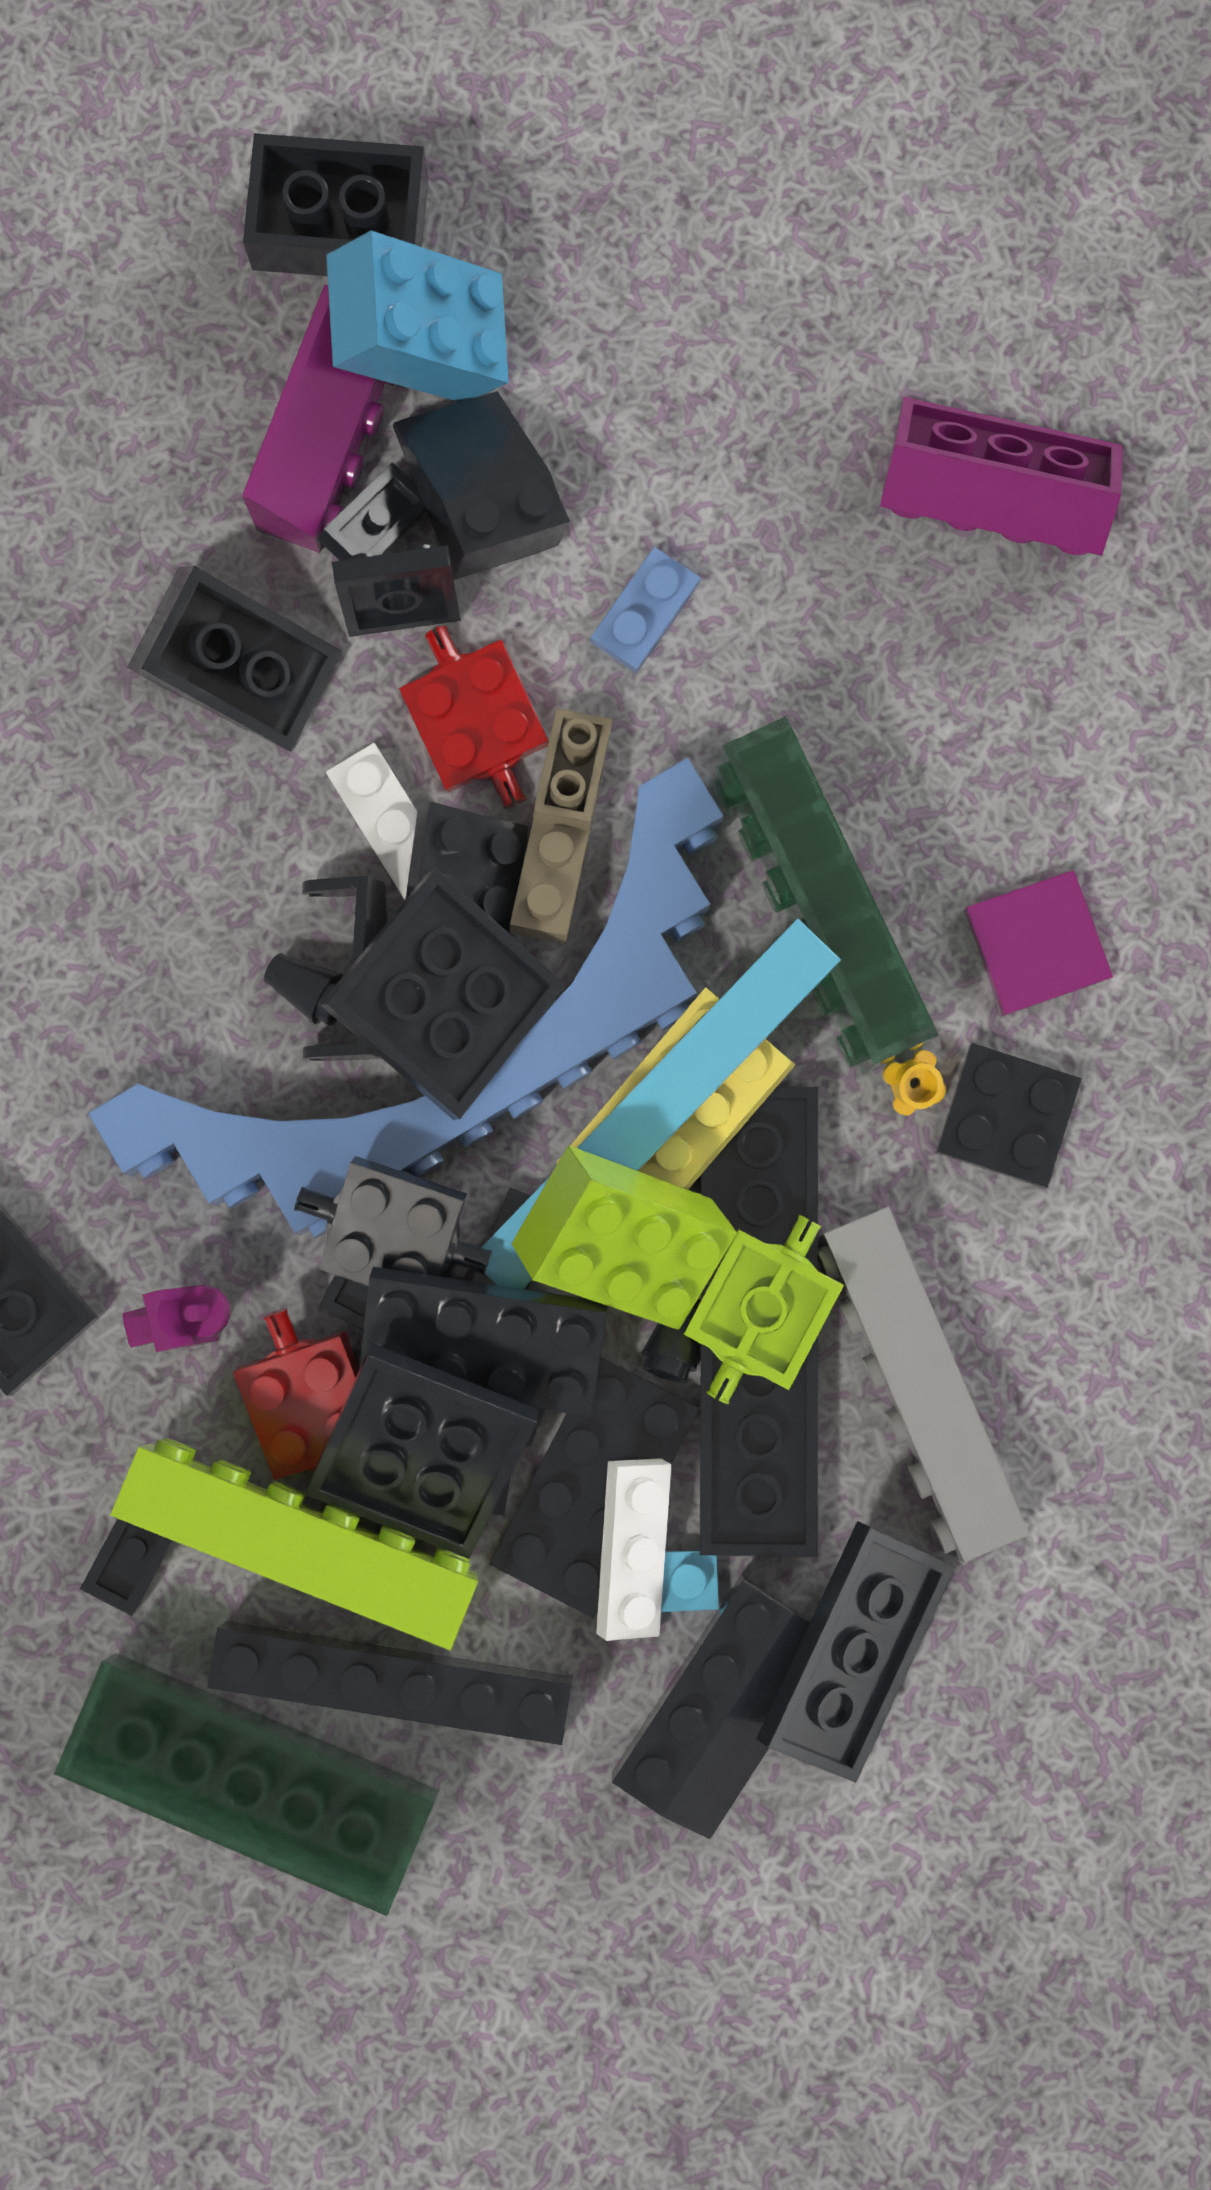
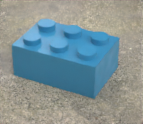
M369 231L326 254L333 367L457 402L476 398L509 383L502 273L374 231Z

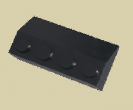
M741 1574L613 1769L612 1783L660 1816L711 1839L769 1749L756 1740L810 1624V1620Z

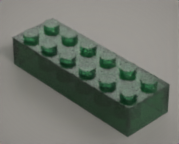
M787 716L722 745L719 765L715 767L718 777L713 779V782L725 809L728 811L736 807L740 815L742 829L738 830V836L751 862L760 858L766 870L767 880L762 882V886L775 913L785 910L791 923L790 926L797 918L800 919L841 959L838 965L812 990V993L822 1014L826 1017L833 1013L841 1028V1035L835 1037V1040L847 1066L852 1068L858 1065L862 1075L866 1076L893 1061L896 1062L918 1050L926 1048L939 1034Z
M114 1653L102 1660L54 1772V1775L385 1916L389 1914L439 1792L434 1787L118 1653Z

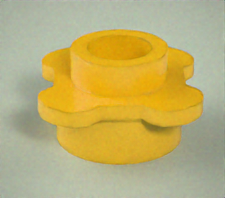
M924 1049L918 1050L912 1059L902 1063L893 1061L884 1068L883 1080L891 1085L895 1097L892 1106L897 1113L908 1116L915 1109L928 1108L933 1104L939 1103L944 1098L946 1086L943 1083L940 1072L935 1068L937 1060L932 1052ZM917 1077L919 1084L912 1088L910 1081Z

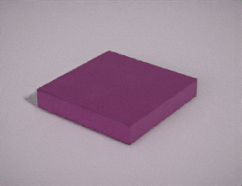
M1074 870L982 901L964 909L1003 1017L1113 978Z

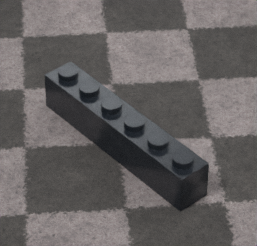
M226 1621L217 1628L207 1688L562 1745L573 1677Z

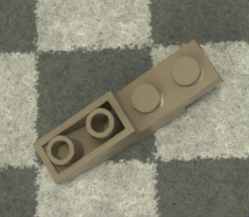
M556 708L535 802L532 828L510 922V933L562 944L567 943L574 906L579 893L613 719Z

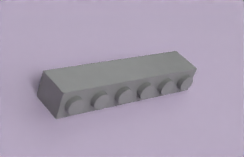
M889 1206L820 1235L824 1247L818 1249L819 1263L826 1276L834 1280L838 1279L844 1285L842 1289L847 1300L838 1304L840 1312L852 1336L862 1333L870 1352L869 1355L861 1358L863 1366L875 1390L885 1387L893 1409L884 1412L886 1420L898 1445L908 1441L917 1462L908 1466V1470L921 1499L931 1496L940 1517L932 1520L931 1524L943 1552L947 1554L955 1551L957 1558L965 1563L1030 1535Z

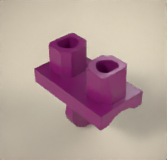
M205 1284L163 1289L142 1294L145 1307L125 1312L122 1316L130 1347L154 1343L157 1353L219 1341L218 1333L223 1331L230 1318V1304L227 1297L219 1289L206 1286Z

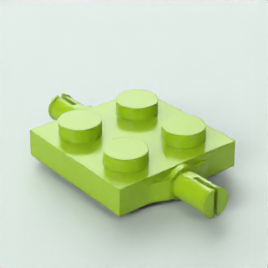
M801 1215L798 1216V1220L784 1246L764 1243L738 1230L684 1335L710 1348L719 1360L723 1362L706 1393L716 1398L724 1380L728 1378L729 1381L719 1398V1401L725 1404H729V1400L744 1373L747 1375L763 1376L789 1390L844 1286L817 1271L810 1261L805 1258L822 1226L812 1221L803 1240L800 1242L799 1238L809 1219Z

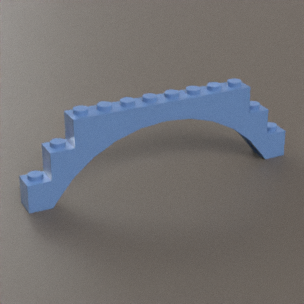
M688 757L638 786V799L628 866L604 931L572 984L534 1024L461 1119L453 1120L430 1099L422 1096L412 1102L348 1118L275 1121L214 1112L149 1089L139 1083L92 1110L88 1115L123 1174L133 1177L140 1173L143 1179L150 1178L171 1166L174 1160L170 1154L178 1150L209 1204L218 1206L225 1201L229 1209L234 1208L255 1196L259 1192L255 1183L263 1179L294 1233L303 1235L310 1231L314 1239L327 1233V1220L300 1211H294L296 1199L302 1187L335 1198L343 1188L350 1162L355 1156L405 1173L410 1171L412 1175L420 1177L444 1162L440 1155V1152L458 1141H460L464 1149L471 1147L494 1132L489 1124L490 1122L507 1112H510L513 1119L523 1116L543 1103L539 1095L540 1092L557 1082L560 1083L563 1090L575 1085L593 1073L589 1066L590 1062L607 1052L613 1060L627 1054L642 1043L638 1034L656 1023L659 1024L662 1030H666L675 1024L687 1010V1004L695 1000L696 991L664 939L672 935L675 942H680L705 926L701 917L709 912L710 907L709 901L686 866L679 851L685 848L688 854L692 855L716 841L718 835L715 830L722 826L723 814Z

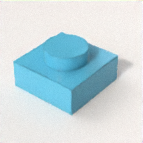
M700 1549L665 1551L661 1612L719 1610L716 1556L700 1555Z

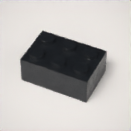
M254 133L243 244L252 270L328 276L326 254L369 231L422 247L429 178L424 146Z

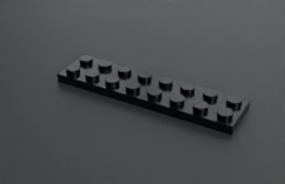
M776 1087L702 1173L701 1195L709 1197L715 1202L736 1232L741 1230L764 1243L784 1246L799 1215L809 1219L799 1238L800 1242L803 1240L812 1221L818 1224V1087ZM818 1233L805 1256L817 1271ZM726 1253L724 1254L723 1258L721 1259L720 1263L718 1264L717 1268L715 1269L714 1273L712 1274L711 1278L709 1279L708 1283L701 1293V1301L709 1285L711 1284L719 1266L721 1265ZM818 1336L789 1390L763 1376L747 1375L744 1373L729 1400V1404L719 1401L729 1381L728 1378L724 1380L716 1398L706 1393L723 1362L719 1360L710 1348L701 1344L700 1555L818 1557Z

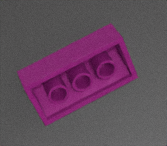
M326 284L323 286L242 494V498L257 531L320 553L323 546L317 540L318 536L344 509L338 505L345 487L353 489L361 475L364 456L358 453L365 435L374 437L381 423L384 405L378 403L384 385L385 383L391 386L394 385L393 383L333 367L329 290Z
M903 397L884 480L880 507L891 509L896 515L904 518L916 519L924 516L946 521L948 525L958 530L973 531L978 528L1001 533L1006 539L1017 543L1037 541L1055 545L1061 551L1071 555L1091 553L1102 556L1121 498L1122 445Z

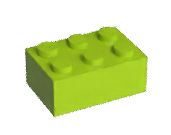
M568 1145L511 1245L532 1280L679 1330L737 1232L711 1198Z

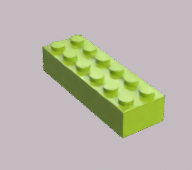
M164 1437L163 1440L157 1439L156 1444L150 1443L138 1446L110 1516L451 1651L478 1584L477 1573L469 1570L471 1565L469 1562L470 1558L438 1546L435 1554L431 1555L413 1547L415 1537L382 1525L380 1533H376L358 1525L361 1516L327 1504L324 1511L303 1503L306 1496L305 1493L286 1484L273 1481L272 1484H269L268 1489L248 1482L251 1471L228 1461L219 1459L218 1462H213L212 1467L195 1461L193 1458L197 1450L178 1441Z

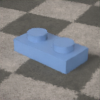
M654 547L591 635L590 642L637 674L699 586L701 577Z

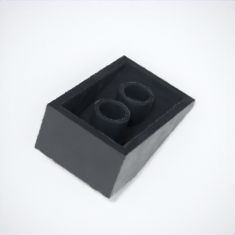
M498 391L393 423L394 432L441 546L448 545L454 580L535 555L559 545L570 523L569 517L548 467Z
M185 566L178 567L127 668L195 705L291 752L343 651L200 568Z

